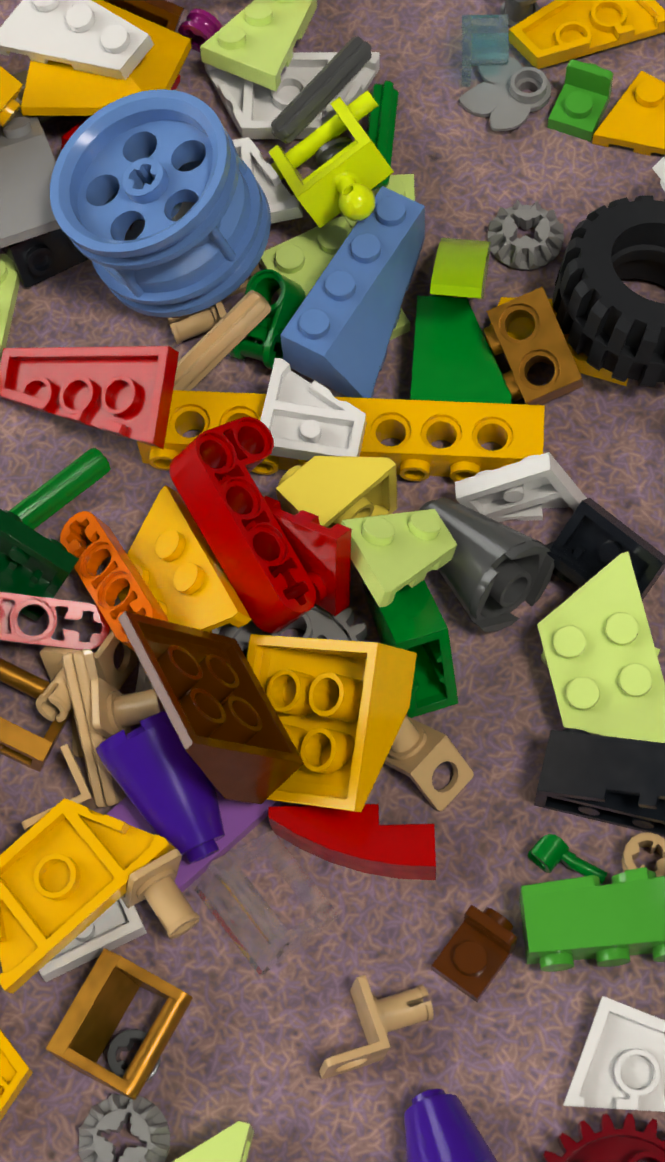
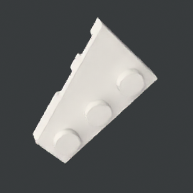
M22 0L0 27L1 55L9 56L10 52L29 56L31 61L47 64L48 60L72 65L74 70L121 80L128 78L154 45L148 33L92 0Z

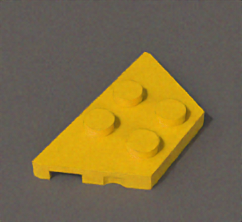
M165 485L156 497L127 553L128 557L163 609L169 622L211 633L213 629L228 623L237 628L246 625L251 620L248 612L189 510L186 508L181 496ZM130 586L124 588L118 595L121 602L127 596Z
M66 798L61 800L0 855V961L3 972L0 973V985L4 991L12 994L16 992L126 893L130 874L174 850L173 844L162 836L153 835L109 815L100 814Z

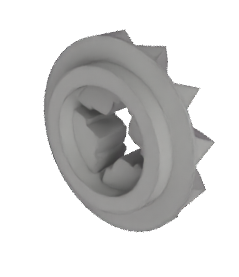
M517 200L513 207L508 209L500 207L497 216L493 221H489L487 238L488 241H491L490 250L500 262L515 269L531 270L543 267L552 262L560 253L564 241V225L557 220L554 209L547 211L541 208L538 201L533 205H522ZM518 227L524 230H528L531 227L535 228L534 238L531 239L527 235L520 239L517 238Z
M111 1094L106 1100L91 1107L84 1123L79 1127L78 1154L82 1162H116V1146L105 1137H102L101 1134L120 1132L123 1125L127 1124L128 1117L131 1116L129 1122L131 1124V1134L142 1143H146L147 1146L146 1148L138 1145L136 1148L127 1147L123 1156L119 1157L118 1162H165L170 1148V1131L165 1116L154 1103L138 1095L136 1100H133L123 1094Z

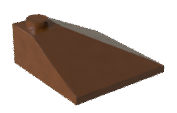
M127 611L121 614L118 620L186 752L225 799L262 804L304 764L235 638Z

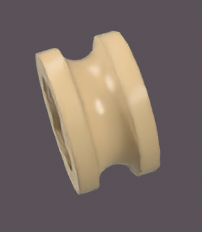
M651 832L640 833L632 837L626 844L621 859L623 871L637 869L638 867H636L633 861L638 858L640 847L651 848V855L654 851H657L661 856V859L655 865L656 877L665 876V839Z

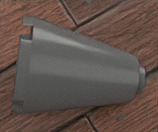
M446 497L428 501L419 509H435L458 544L452 560L439 568L438 571L472 622L485 632H497L512 625L520 619L511 614L514 609L524 601L532 607L540 599L550 582L554 570V559L547 554V552L551 551L543 543Z

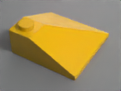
M92 0L148 33L154 43L153 47L126 80L74 70L72 65L48 60L47 64L30 60L21 103L22 115L92 116L106 105L134 93L160 89L171 90L192 48L191 39L103 0Z
M250 634L247 660L304 762L266 800L362 812L410 708L417 653L378 642Z

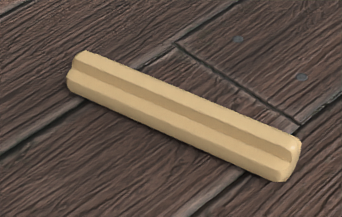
M254 290L249 291L178 361L173 390L191 391L270 313L271 306L260 293Z
M91 649L69 652L63 655L62 663L93 800L97 807L114 806L122 801L126 795L100 761L96 748L107 738L95 731L92 724L91 680L99 678L94 653Z

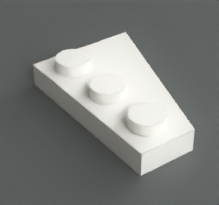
M602 996L563 1106L665 1112V1020Z

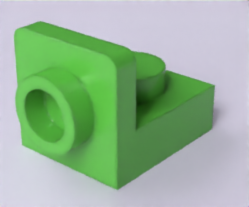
M571 59L566 68L564 86L548 118V128L591 142L593 134L596 132L610 101L613 72L592 63H583Z

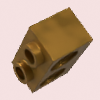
M543 286L487 311L492 325L483 330L494 356L504 353L511 371L504 373L503 377L514 402L524 398L526 405H542L584 386L581 374ZM520 317L531 319L535 323V328L529 337L517 340L508 335V328L513 320ZM546 362L555 369L552 380L541 386L530 383L527 380L529 369L536 363Z

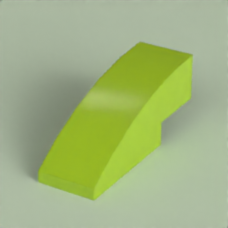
M441 238L433 268L430 294L484 299L491 241Z

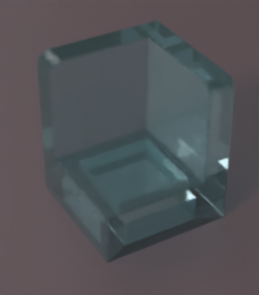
M462 15L461 79L462 87H471V66L508 64V15Z

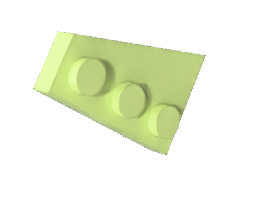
M317 0L252 1L200 46L201 61L277 91L281 83V72L284 66H289L293 58L295 43L298 39L303 38L317 9Z

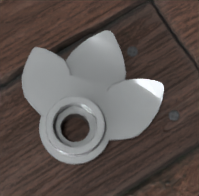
M500 55L481 56L477 58V66L484 82L461 95L459 103L467 112L474 116L490 117V126L493 131L514 130L526 122L530 112L540 110L547 105L551 97V84L540 69L523 67L515 58ZM524 90H532V91H534V92H533V93H525V92H522V91H524Z

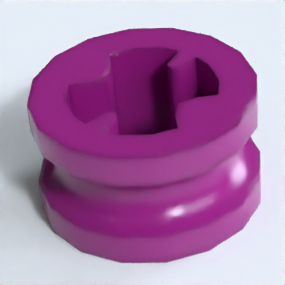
M192 9L186 17L187 21L182 22L179 26L178 34L190 38L191 49L201 52L200 46L219 31L222 25L209 12L202 9Z

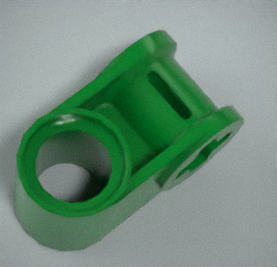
M264 269L256 272L250 278L246 286L245 295L251 290L260 293L270 304L271 311L247 335V339H243L229 354L239 360L249 357L262 361L268 369L272 370L275 358L283 359L280 334L306 296L303 288L296 282L272 269ZM281 288L280 297L272 305L271 301L274 293Z

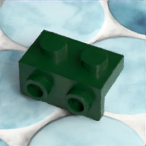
M0 509V592L54 598L79 558L69 553L60 542L46 538L25 525L16 514ZM26 606L20 611L34 621H38L44 614V611L37 606Z

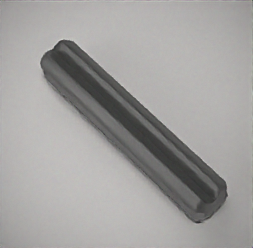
M358 36L349 40L272 121V134L275 138L280 139L285 144H289L308 126L371 59V46L368 42L363 41Z

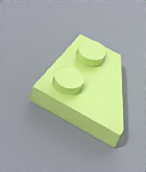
M435 509L345 519L341 522V525L351 528V560L379 607H386L391 604L396 592L407 584L413 588L425 579L427 572L438 570L452 560L458 545Z

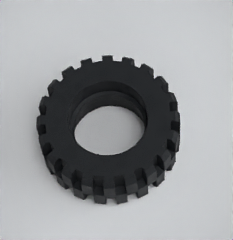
M638 196L635 198V201L629 202L626 197L610 202L608 208L603 205L587 215L585 220L579 222L573 231L555 282L553 308L557 313L556 319L563 335L569 334L567 342L577 354L583 352L587 356L586 361L589 365L598 371L604 368L612 372L611 378L625 382L629 378L637 380L638 386L654 387L657 382H664L665 385V304L638 295L629 289L621 279H644L665 287V199L664 201H656L653 199V196Z

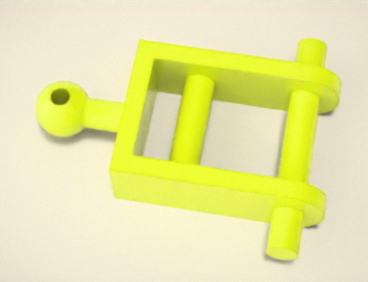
M368 90L347 106L340 96L330 104L337 114L286 153L278 144L268 151L274 160L271 166L279 175L280 180H286L295 197L319 228L323 227L340 213L352 221H362L368 218L375 208V197L371 189L394 173L358 122L379 106ZM348 129L355 140L303 179L297 168L314 156L321 146L336 139Z

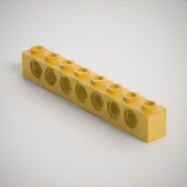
M173 390L164 450L137 442L142 462L150 464L159 470H170L172 459L197 437H183L184 433L190 430H200L203 433L206 430L242 417H253L261 420L266 394ZM335 397L340 401L349 402L366 413L367 424L360 457H389L396 464V475H400V477L408 481H423L428 479L429 476L450 477L453 481L457 482L475 476L478 472L484 470H494L519 462L527 456L543 454L545 405ZM388 438H396L402 441L396 446H386L380 443ZM445 440L452 445L447 448H436L431 443ZM494 442L501 445L502 448L491 451L483 448L481 445ZM269 455L252 472L270 475L276 473L279 469L289 470L296 465L303 466L308 461Z

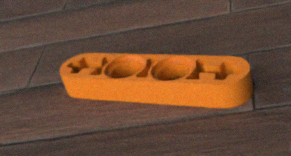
M82 511L72 516L61 531L60 543L69 553L79 558L74 569L116 638L134 651L118 620L124 611L169 622L168 618L110 527L88 511ZM86 537L92 542L88 547H86ZM111 556L108 566L102 573L96 576L99 566L105 559ZM130 586L125 599L115 606L117 596L124 588Z

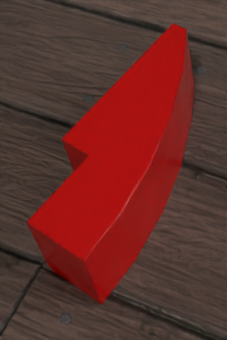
M365 804L362 812L317 806L268 807V817L273 833L296 847L330 863L363 873L398 879L436 880L434 824L380 825L379 804Z

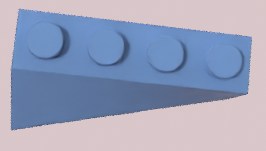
M384 186L380 188L375 196L373 213L368 218L356 223L280 334L283 360L290 364L291 369L347 397L373 398L374 386L379 371H382L387 355V347L401 313L400 308L404 295L409 289L425 240L424 205Z

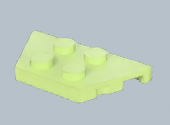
M629 552L619 554L540 621L537 627L564 729L574 728L594 735L665 743V682Z

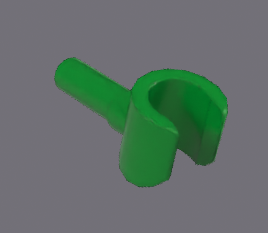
M555 834L543 836L528 852V858L546 873H551L558 863L561 862L567 868H571L584 876H598L601 885L607 876V872L570 852L567 844Z

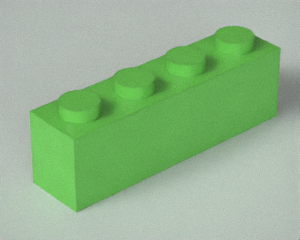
M644 867L625 870V872L616 874L611 878L612 884L606 885L600 884L598 876L591 875L521 886L519 904L526 963H540L541 971L556 972L571 969L574 967V960L596 958L597 966L613 967L629 963L631 961L630 955L652 954L653 961L665 962V876L656 877L654 871Z

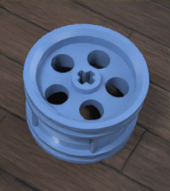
M166 89L148 90L125 96L106 105L89 117L72 134L60 152L53 169L50 182V202L58 225L84 256L92 260L97 274L122 304L138 313L153 317H180L215 305L244 283L258 265L267 246L271 227V213L264 191L250 168L240 159L231 137L217 114L205 102L188 93ZM182 202L195 203L178 221H172V218L179 212ZM136 220H144L145 226L142 233L134 240L124 241L130 225Z

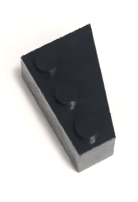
M566 728L562 731L551 730L534 806L646 833L651 832L665 837V743L593 735L574 728Z

